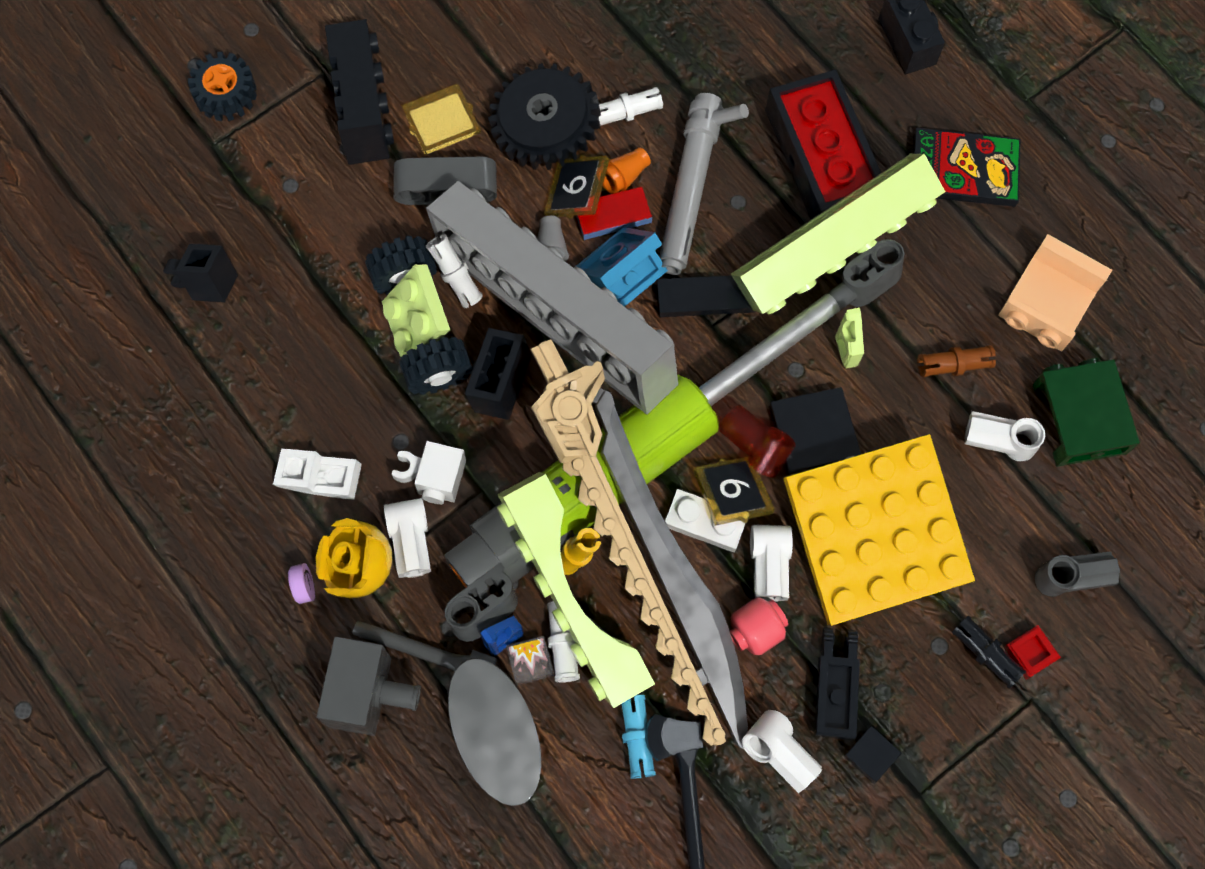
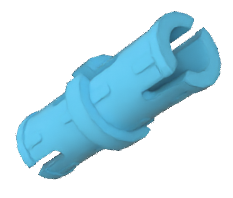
M645 695L634 696L635 712L632 710L631 698L621 704L626 732L622 734L623 743H627L631 779L642 778L640 761H643L645 777L656 775L653 757L647 748L645 740L648 724Z

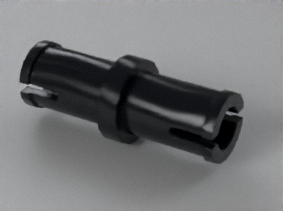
M969 615L951 632L977 656L975 660L980 665L984 663L1007 685L1008 689L1027 672L1000 647L1002 643L998 639L993 640Z

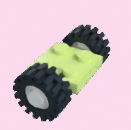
M406 236L404 240H400V237L395 238L393 243L389 244L387 241L382 243V248L375 247L372 250L373 254L366 256L365 264L374 290H377L380 294L385 292L387 295L382 301L383 313L389 322L395 348L401 357L399 364L409 392H412V394L420 393V395H425L428 391L431 394L437 393L438 389L446 390L449 389L450 385L456 386L460 384L459 380H466L473 368L463 341L461 339L458 340L457 337H452L449 340L447 337H444L450 331V327L432 279V275H435L437 272V267L431 253L426 248L427 240H422L419 236H416L414 239L412 236Z

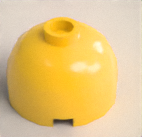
M349 518L336 521L331 525L336 528L330 536L323 535L319 542L316 554V573L318 579L325 581L328 588L324 589L329 594L346 598L367 596L379 589L390 573L392 549L389 541L376 526Z

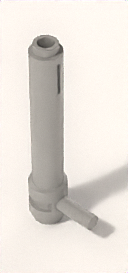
M711 93L697 94L695 100L690 103L689 119L686 121L684 130L686 141L659 256L663 262L661 267H666L668 270L666 273L678 275L682 269L686 268L712 147L718 141L720 126L724 123L747 118L749 110L746 104H739L724 109L721 98Z

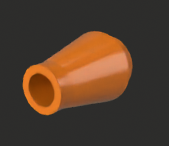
M638 147L632 152L604 162L602 169L598 171V177L602 186L611 194L626 191L640 173L651 164L650 157L643 148Z

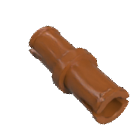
M991 345L963 350L959 346L951 347L947 352L919 354L917 363H924V366H918V371L922 378L951 373L953 376L963 375L965 371L994 368L996 360H989V357H994L996 354Z

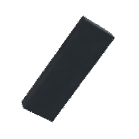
M732 275L657 279L659 318L756 312L752 310Z

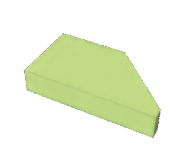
M860 307L846 311L835 335L845 369L858 366L864 355Z

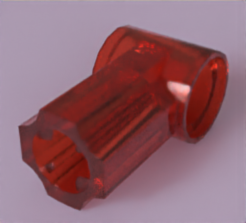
M742 405L735 406L725 415L719 425L721 426L719 432L749 456L748 462L750 466L766 477H776L796 447V443L788 434L777 428L767 427Z

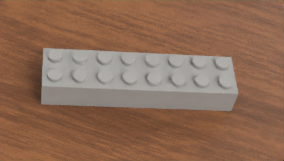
M457 181L426 207L435 237L438 236L441 241L440 235H447L460 260H465L469 266V269H467L469 275L584 366H592L596 361L601 362L605 377L604 381L646 415L678 386L675 344L666 332L660 329L656 331L649 326L637 310L633 308L628 310L620 304L609 289L605 287L599 288L591 282L589 276L577 266L573 268L564 261L561 254L551 246L545 247L537 240L531 230L524 226L520 228L512 222L509 215L502 208L497 207L495 209L477 189L472 188L470 190Z

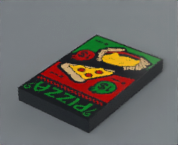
M925 128L915 129L913 154H925L946 191L936 199L1016 207L1019 202L1020 138Z

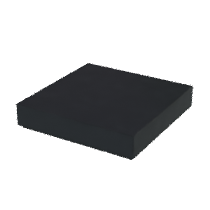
M842 387L770 402L769 407L788 475L838 462L851 456L861 455Z

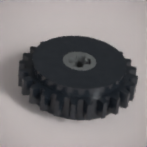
M542 63L539 64L536 70L525 67L524 74H512L514 80L511 83L505 81L502 83L504 92H495L494 97L497 104H490L489 107L492 116L488 117L492 128L491 133L494 141L497 142L499 150L501 152L505 151L510 161L517 157L521 167L529 161L533 170H537L539 164H545L547 170H551L552 163L556 162L563 167L565 166V159L569 157L574 161L577 160L576 152L579 149L586 152L588 150L586 139L595 141L594 129L600 128V106L597 94L593 92L590 81L584 82L580 72L572 77L571 69L568 66L563 71L558 70L555 63H553L550 69L544 68Z

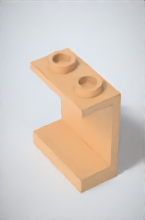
M1047 234L998 316L1005 319L1011 327L1017 330H1024L1037 337L1044 346L1056 348L1062 352L1075 336L1076 332L1074 331L1094 296L1106 282L1112 269Z

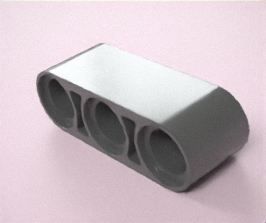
M480 156L405 158L397 160L394 163L393 198L396 202L405 205H430L459 181L470 190L472 188L477 189L487 203L491 202L497 197L496 162L491 158Z

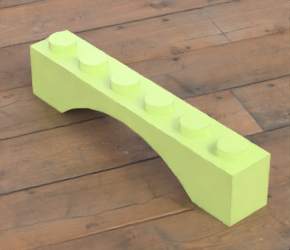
M538 472L497 494L502 502L501 505L497 506V510L508 528L514 525L520 537L515 544L526 563L531 560L533 561L539 573L533 578L544 598L550 595L557 607L556 610L552 611L553 617L561 631L564 633L569 630L575 644L571 645L570 649L581 667L587 664L593 678L588 680V683L598 701L605 699L615 708L655 685L638 650L629 643L614 638L599 629L585 615L573 597L564 575L560 553V535L564 508L547 475Z

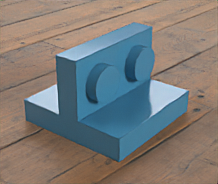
M626 227L620 229L576 265L599 288L605 287L609 289L624 307L668 271L666 267H661L663 262L655 251L662 245L656 233Z

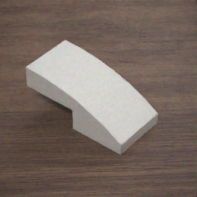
M281 448L273 485L303 493L354 500L362 464L356 459L323 457L316 451Z

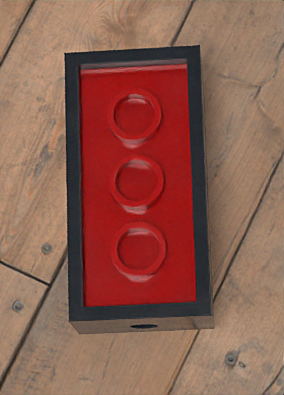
M836 69L770 88L765 111L811 220L881 174Z

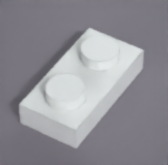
M677 489L665 522L671 530L735 553L748 514L740 512L722 516L717 503Z

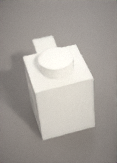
M427 441L422 458L414 456L407 451L398 452V459L402 462H408L410 467L405 472L393 470L392 476L396 481L407 483L416 478L414 484L418 494L422 495L423 500L434 504H444V500L455 502L466 464L463 449Z

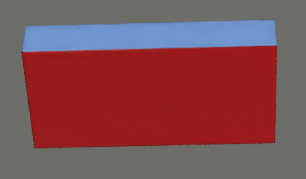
M643 187L590 199L586 207L574 208L583 240L618 232L623 227L633 228L652 223V215Z

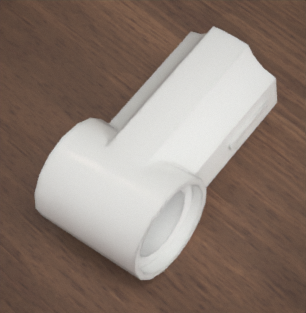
M972 411L969 416L964 439L965 445L1006 453L1013 460L1026 461L1031 459L1043 444L1045 430L1037 420L1032 418H1022L1016 421ZM1023 434L1031 440L1032 445L1021 444L1016 435Z
M419 498L385 504L386 525L389 538H392L394 558L399 578L419 577L431 572L425 532H428L423 499Z
M752 525L750 553L751 559H754L755 598H763L766 601L772 599L775 602L787 601L789 599V560L792 556L791 526Z
M767 710L743 737L742 745L747 754L760 763L769 762L799 793L817 778L822 771V766L792 737L793 727L788 718L776 710Z

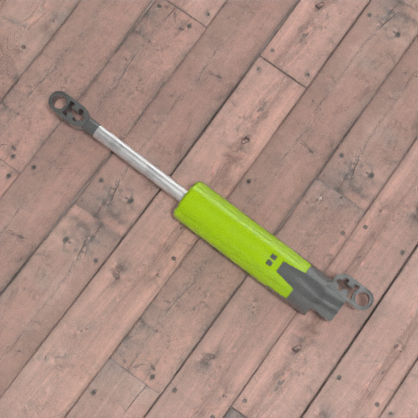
M884 239L877 242L871 249L861 253L845 266L842 283L699 388L690 379L678 374V386L647 415L635 405L620 414V421L646 484L650 483L718 432L719 421L711 407L847 305L865 306L894 286L902 276L905 255L902 245L895 240ZM602 427V437L596 457L620 505L623 503V500L601 455L605 439V432ZM557 460L541 473L547 475L564 508L560 535L561 549L569 538L577 536L579 531L589 528L594 524L596 507L590 505L586 507L578 500L581 483L580 476H569L562 470L563 463ZM502 502L472 522L469 527L473 534L444 555L451 571L465 588L447 603L445 618L454 635L466 642L480 638L481 631L503 621L512 614L518 604V596L513 584L536 568L532 560L526 563L515 544L520 537L514 525L508 528L497 510V506L501 505ZM498 591L502 596L497 598L494 593ZM480 602H482L484 608H486V609H484L483 611L481 610V608H480V606H479V603H480ZM470 612L474 613L470 622L466 624L457 623L461 615Z

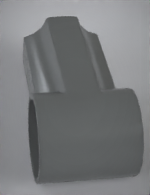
M1111 551L1072 557L1059 555L1037 569L1035 584L1042 594L1051 597L1059 596L1065 592L1115 586L1119 583L1120 568L1117 558L1112 555ZM1052 568L1062 574L1063 584L1054 579Z

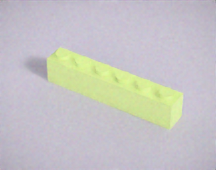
M909 154L731 273L753 311L761 314L765 312L772 314L784 307L786 304L785 299L795 292L801 294L815 286L817 283L815 279L825 272L831 274L845 266L847 263L845 259L853 253L857 252L860 254L871 249L877 243L875 239L886 231L887 233H893L902 228L907 223L906 218L913 213H922L932 208L937 203L936 198L946 191L925 154Z

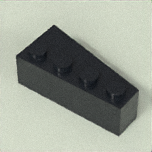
M367 19L325 25L331 68L334 70L331 71V77L335 92V108L339 120L337 121L338 131L348 165L390 159L388 145L395 143L391 123L385 124L383 114L390 112L386 92H379L378 84L385 83L381 62L375 63L373 54L380 53L376 32L369 33Z

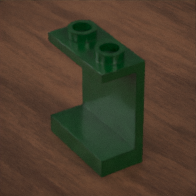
M1091 358L1080 362L1077 366L1065 368L1063 364L1053 365L1045 368L1042 371L1043 373L1033 383L1034 391H1046L1061 445L1053 452L1056 467L1125 455L1140 444L1115 360L1100 362L1099 358Z

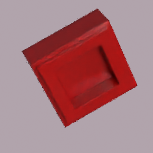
M1039 625L1004 646L1009 656L1022 669L1027 671L1023 675L1026 680L1061 658Z

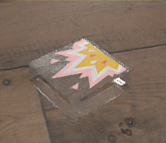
M544 636L506 646L516 686L554 676Z

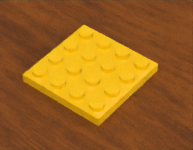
M930 434L783 478L827 625L832 626L975 581Z

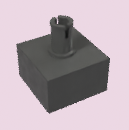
M334 637L316 718L331 729L375 736L382 704L416 711L420 699L421 685L415 686L387 681L392 659L383 645Z

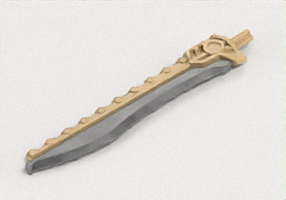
M552 339L544 341L532 348L531 351L548 384L544 387V393L531 408L559 462L563 463L562 470L571 477L572 475L580 476L581 483L578 500L586 507L588 505L596 507L593 529L602 537L603 535L611 536L609 560L617 566L626 565L627 575L624 589L632 596L642 595L643 602L640 619L648 626H658L655 649L664 656L666 654L673 655L674 663L671 679L679 686L683 684L688 685L690 688L687 709L695 716L698 714L704 715L705 723L702 739L711 746L713 744L721 745L726 742L725 732L703 688V685L708 684L735 744L739 748L744 749L742 739L748 732L744 686L738 657L728 625L718 601L688 561L655 504L614 406L612 394L600 388L605 380L602 363L596 361L592 366H584L569 373ZM592 402L596 404L595 410L605 432L601 455L700 668L697 670L694 669L596 457L602 432L591 405Z

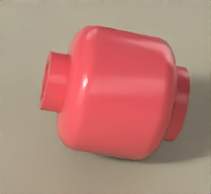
M755 598L731 614L730 619L733 629L730 630L734 645L739 651L742 652L747 649L753 655H762L785 639V627L789 623L784 612L774 600L766 601L763 598Z

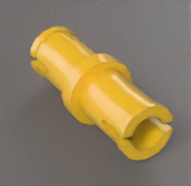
M584 528L577 533V536L569 538L564 543L562 552H560L564 575L574 574L578 568L586 566L591 561L593 553L601 545V541H596L600 538L597 531L592 528Z

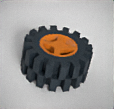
M217 52L218 58L213 59L211 53L205 55L207 62L204 63L199 59L196 62L198 70L191 68L189 73L192 78H188L189 90L200 112L203 111L205 116L210 119L214 114L216 121H222L223 115H226L228 121L234 120L233 114L236 112L242 117L245 115L243 107L250 110L253 107L251 100H256L257 97L255 92L257 90L249 66H246L245 61L241 57L237 60L236 55L230 52L228 58L225 57L224 52Z

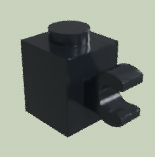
M189 244L181 260L169 259L163 269L164 274L174 275L170 283L173 287H185L192 300L225 303L238 277L222 245Z

